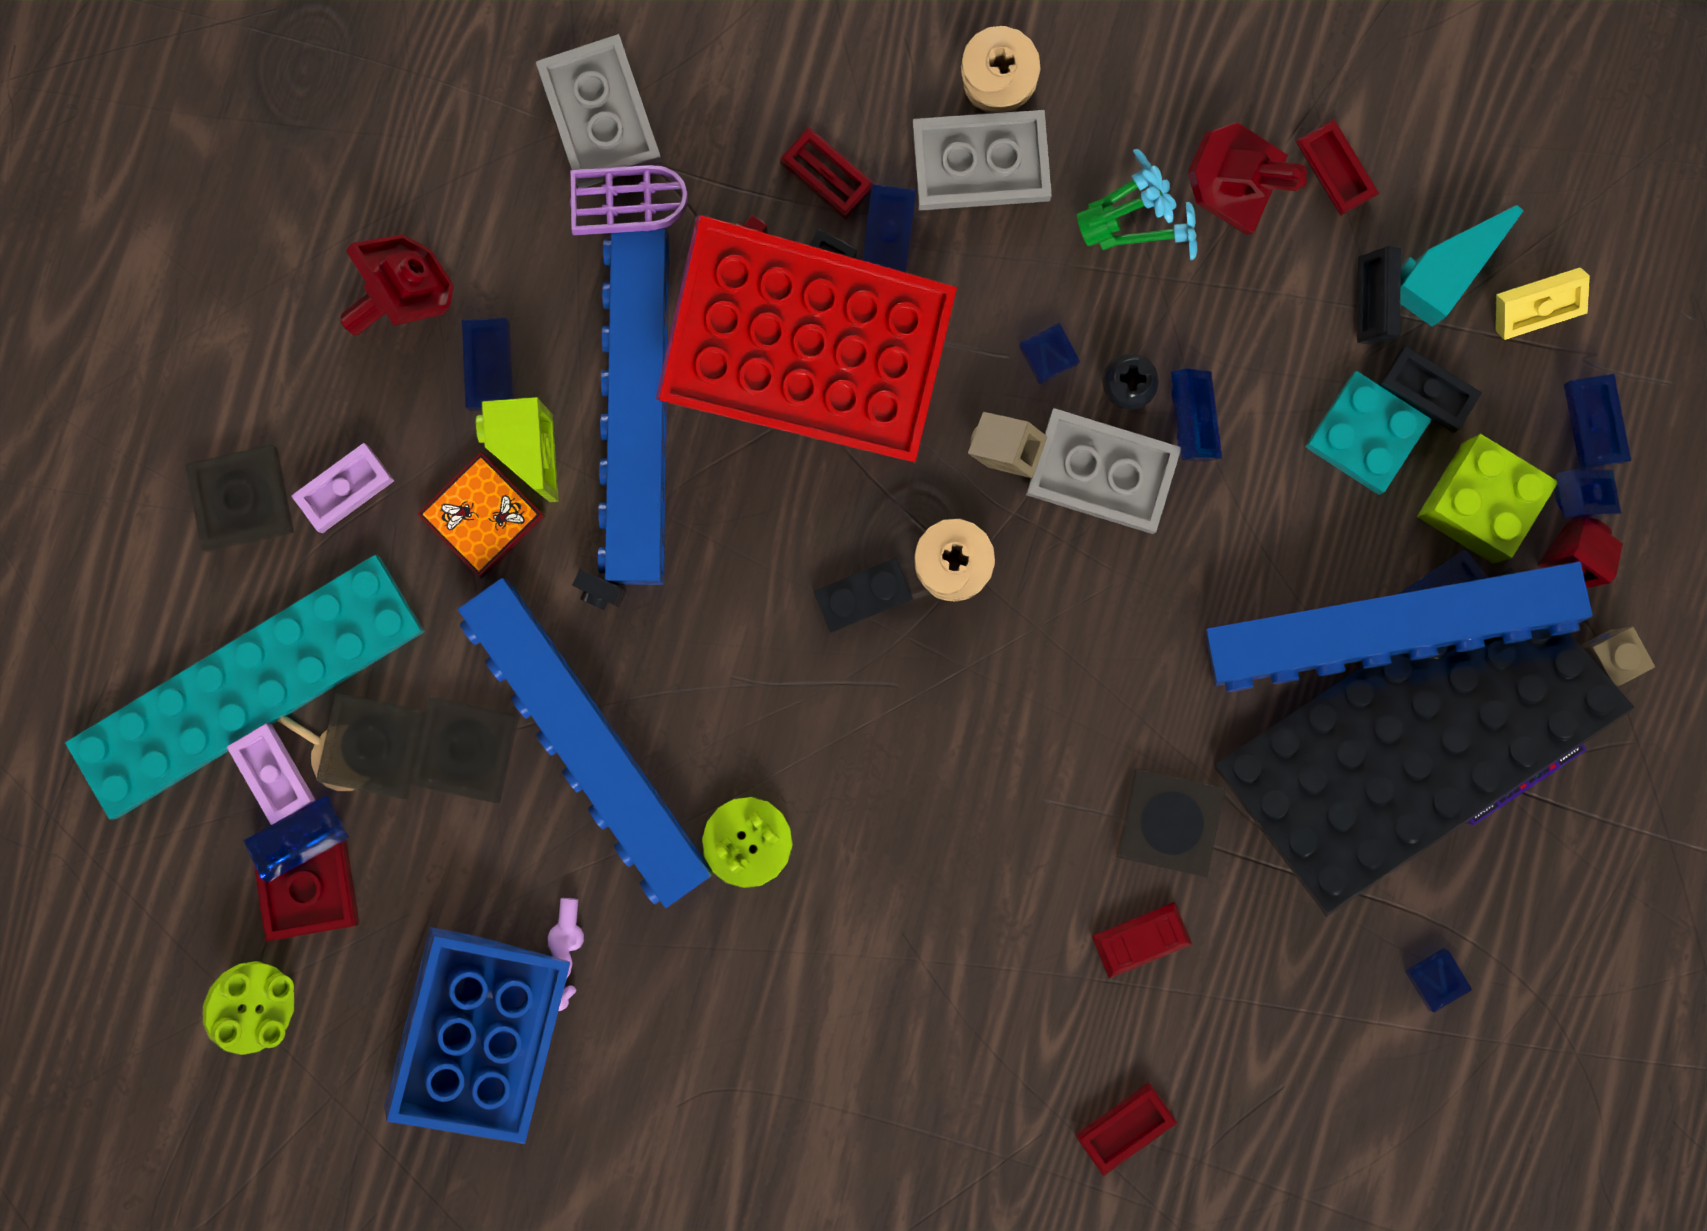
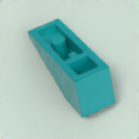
M1516 205L1427 250L1416 261L1409 257L1401 266L1400 304L1431 327L1447 317L1524 210Z

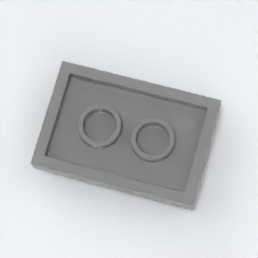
M619 34L536 61L572 170L654 165L662 162ZM605 177L576 179V184L578 188H585L606 180Z
M1045 110L913 119L912 129L919 210L1050 201L1052 194Z
M1053 408L1044 433L1047 436V440L1034 476L1030 479L1026 495L1150 534L1156 533L1182 447Z

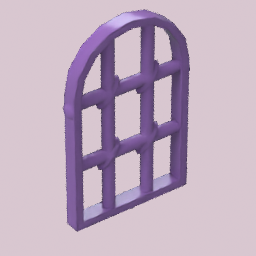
M642 165L570 170L571 199L569 203L571 206L573 235L651 231L666 228L678 221L687 207L688 193L684 181L676 172L663 166ZM650 174L663 175L675 182L651 184ZM643 175V182H640L639 185L613 186V177ZM605 177L606 185L602 184L601 187L576 188V179ZM681 189L682 191L681 203L651 204V193H655V191ZM644 191V203L641 202L640 205L613 207V195ZM606 194V205H602L601 208L577 209V196ZM676 210L665 219L652 221V214H655L656 211ZM645 212V222L614 224V216H618V214ZM607 215V224L577 226V216Z

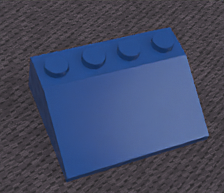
M430 927L384 1105L387 1122L525 1144L570 962L475 935Z

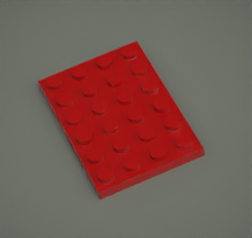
M697 216L655 400L916 462L957 287L706 216Z

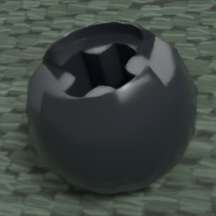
M1134 353L1120 355L1111 360L1105 368L1102 378L1103 389L1108 399L1114 405L1128 410L1141 408L1150 403L1156 395L1159 385L1155 366L1146 357ZM1128 372L1133 373L1134 380L1141 381L1133 391L1128 390L1127 383L1120 382Z

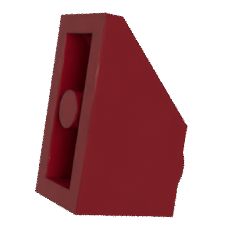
M1583 517L1567 522L1537 565L1541 568L1580 562L1586 588L1612 583L1617 575L1623 543L1611 535V528L1602 521Z

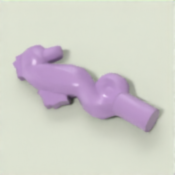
M560 898L558 924L550 930L548 935V947L552 956L570 962L567 978L571 973L573 965L569 951L579 949L584 942L583 931L576 925L579 899ZM573 985L564 989L559 1011H562L569 1005V998L577 991Z

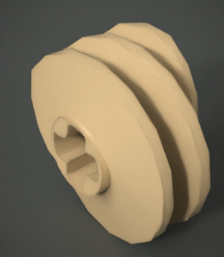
M1007 26L988 27L975 34L965 47L961 64V76L965 94L972 105L988 113H1006L1017 110L1025 104L1036 89L1041 70L1039 53L1031 39L1021 31ZM996 65H1001L1002 71H1003V72H1007V73H1006V74H1000V71H999L998 67H994V66H996Z
M962 519L942 520L929 527L918 541L914 555L917 577L923 586L938 599L953 602L969 599L979 593L992 576L995 565L994 547L987 534L974 523ZM952 549L960 551V559L966 561V566L959 565L957 571L949 570V562L942 559V555L949 556Z

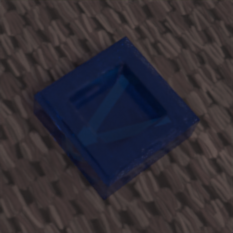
M1060 323L1021 342L1019 345L1039 385L1080 363Z
M1444 948L1405 971L1427 1009L1433 1013L1472 990L1451 953Z

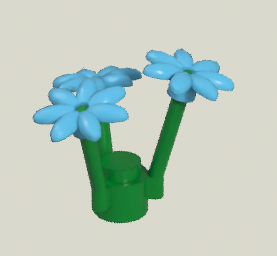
M1134 149L1135 158L1142 169L1131 176L1133 180L1103 199L1088 204L1089 209L1077 213L1079 228L1088 247L1100 243L1102 250H1106L1117 245L1175 239V243L1189 241L1190 260H1193L1198 250L1197 235L1194 230L1196 224L1195 210L1190 202H1186L1187 223L1176 224L1174 229L1123 235L1114 234V232L1121 230L1120 216L1143 206L1148 209L1154 206L1157 218L1164 215L1168 223L1173 221L1172 210L1176 208V202L1170 194H1167L1170 189V182L1167 179L1162 180L1158 167L1152 166L1140 150ZM1149 186V188L1141 192V197L1118 207L1112 205L1137 188L1141 191Z

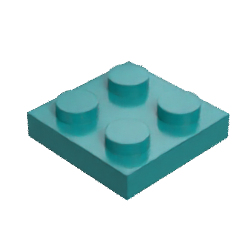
M1356 371L1346 382L1305 445V448L1376 494L1381 495L1386 491L1432 419Z

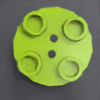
M755 797L733 799L720 806L707 821L702 838L704 857L712 872L726 883L742 888L762 886L776 878L788 863L793 846L791 828L783 813L768 801ZM739 831L745 832V839L741 840L738 838ZM751 845L757 846L758 850L756 853L749 851Z
M257 961L238 964L222 973L210 987L203 1004V1025L209 1039L221 1049L240 1055L260 1052L265 1048H274L279 1045L284 1039L285 1030L294 1012L293 981L276 967ZM243 1004V1008L238 1011V1007ZM260 1005V1009L255 1011L256 1007Z

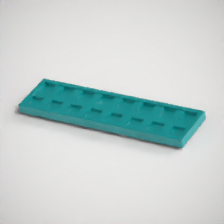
M374 555L68 740L65 744L109 820L118 819L227 753V746L264 724L273 725L280 718L291 714L425 631L380 556Z

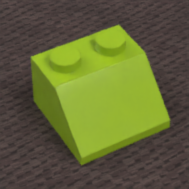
M538 397L482 401L483 415H477L476 431L479 442L485 443L487 450L549 502H559L553 414Z

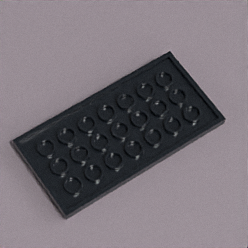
M1509 568L1499 576L1514 574L1516 572L1512 568ZM1549 628L1531 631L1532 639L1504 644L1502 636L1484 639L1485 647L1457 652L1455 645L1438 647V655L1433 657L1410 660L1409 653L1390 656L1392 663L1371 668H1364L1362 666L1215 764V769L1327 917L1633 710V704L1570 633L1551 636Z

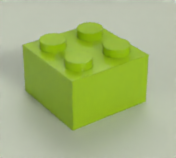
M1479 434L1460 445L1417 517L1494 564L1513 558L1558 484V481L1484 435Z

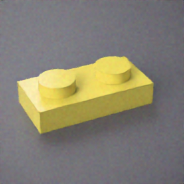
M1580 267L1496 294V332L1506 340L1587 314L1590 275Z

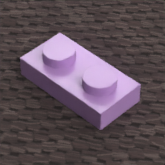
M363 443L291 496L318 532L324 533L395 480L370 446Z
M264 724L227 746L228 751L271 825L279 824L316 801L272 724Z

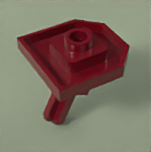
M1239 122L1204 134L1189 168L1188 176L1196 204L1242 233L1249 235L1254 234L1273 189L1297 191L1300 188H1304L1307 184V168L1302 164L1285 163L1288 156L1286 153Z
M401 234L354 242L346 250L365 280L366 284L363 288L367 292L366 295L341 313V324L350 334L359 335L385 314L393 326L440 316L450 308L454 285L431 249Z

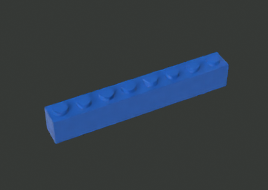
M667 228L651 231L611 233V238H605L603 243L604 264L611 267L610 282H604L602 289L604 309H610V326L602 327L603 353H609V370H602L601 392L602 396H608V414H601L600 435L601 440H608L607 458H601L599 465L600 484L607 485V500L599 504L600 529H606V547H599L598 571L605 574V581L616 585H664L667 402L655 400L668 345L670 237Z
M1575 562L1208 628L1205 631V640L1214 685H1225L1227 692H1234L1253 688V680L1271 677L1272 684L1286 683L1299 680L1298 672L1312 669L1317 670L1318 676L1332 675L1344 672V664L1362 661L1364 668L1377 667L1392 663L1390 656L1409 653L1410 660L1423 659L1438 655V647L1455 645L1457 652L1469 651L1485 647L1484 639L1502 636L1503 643L1508 644L1532 639L1531 631L1549 628L1551 636L1571 633L1580 630L1579 623L1589 619L1593 614L1581 563Z
M501 578L457 610L464 618V621L459 624L461 629L474 645L481 643L490 656L485 660L486 665L498 681L502 682L505 679L508 681L515 692L510 698L525 719L530 716L533 717L541 729L536 736L545 750L551 756L558 753L567 766L562 770V773L570 786L577 793L583 789L590 799L592 805L588 807L589 813L602 830L609 827L618 842L614 844V848L622 861L628 867L635 864L644 879L639 883L653 904L661 902L666 909L711 877L714 873L513 584Z

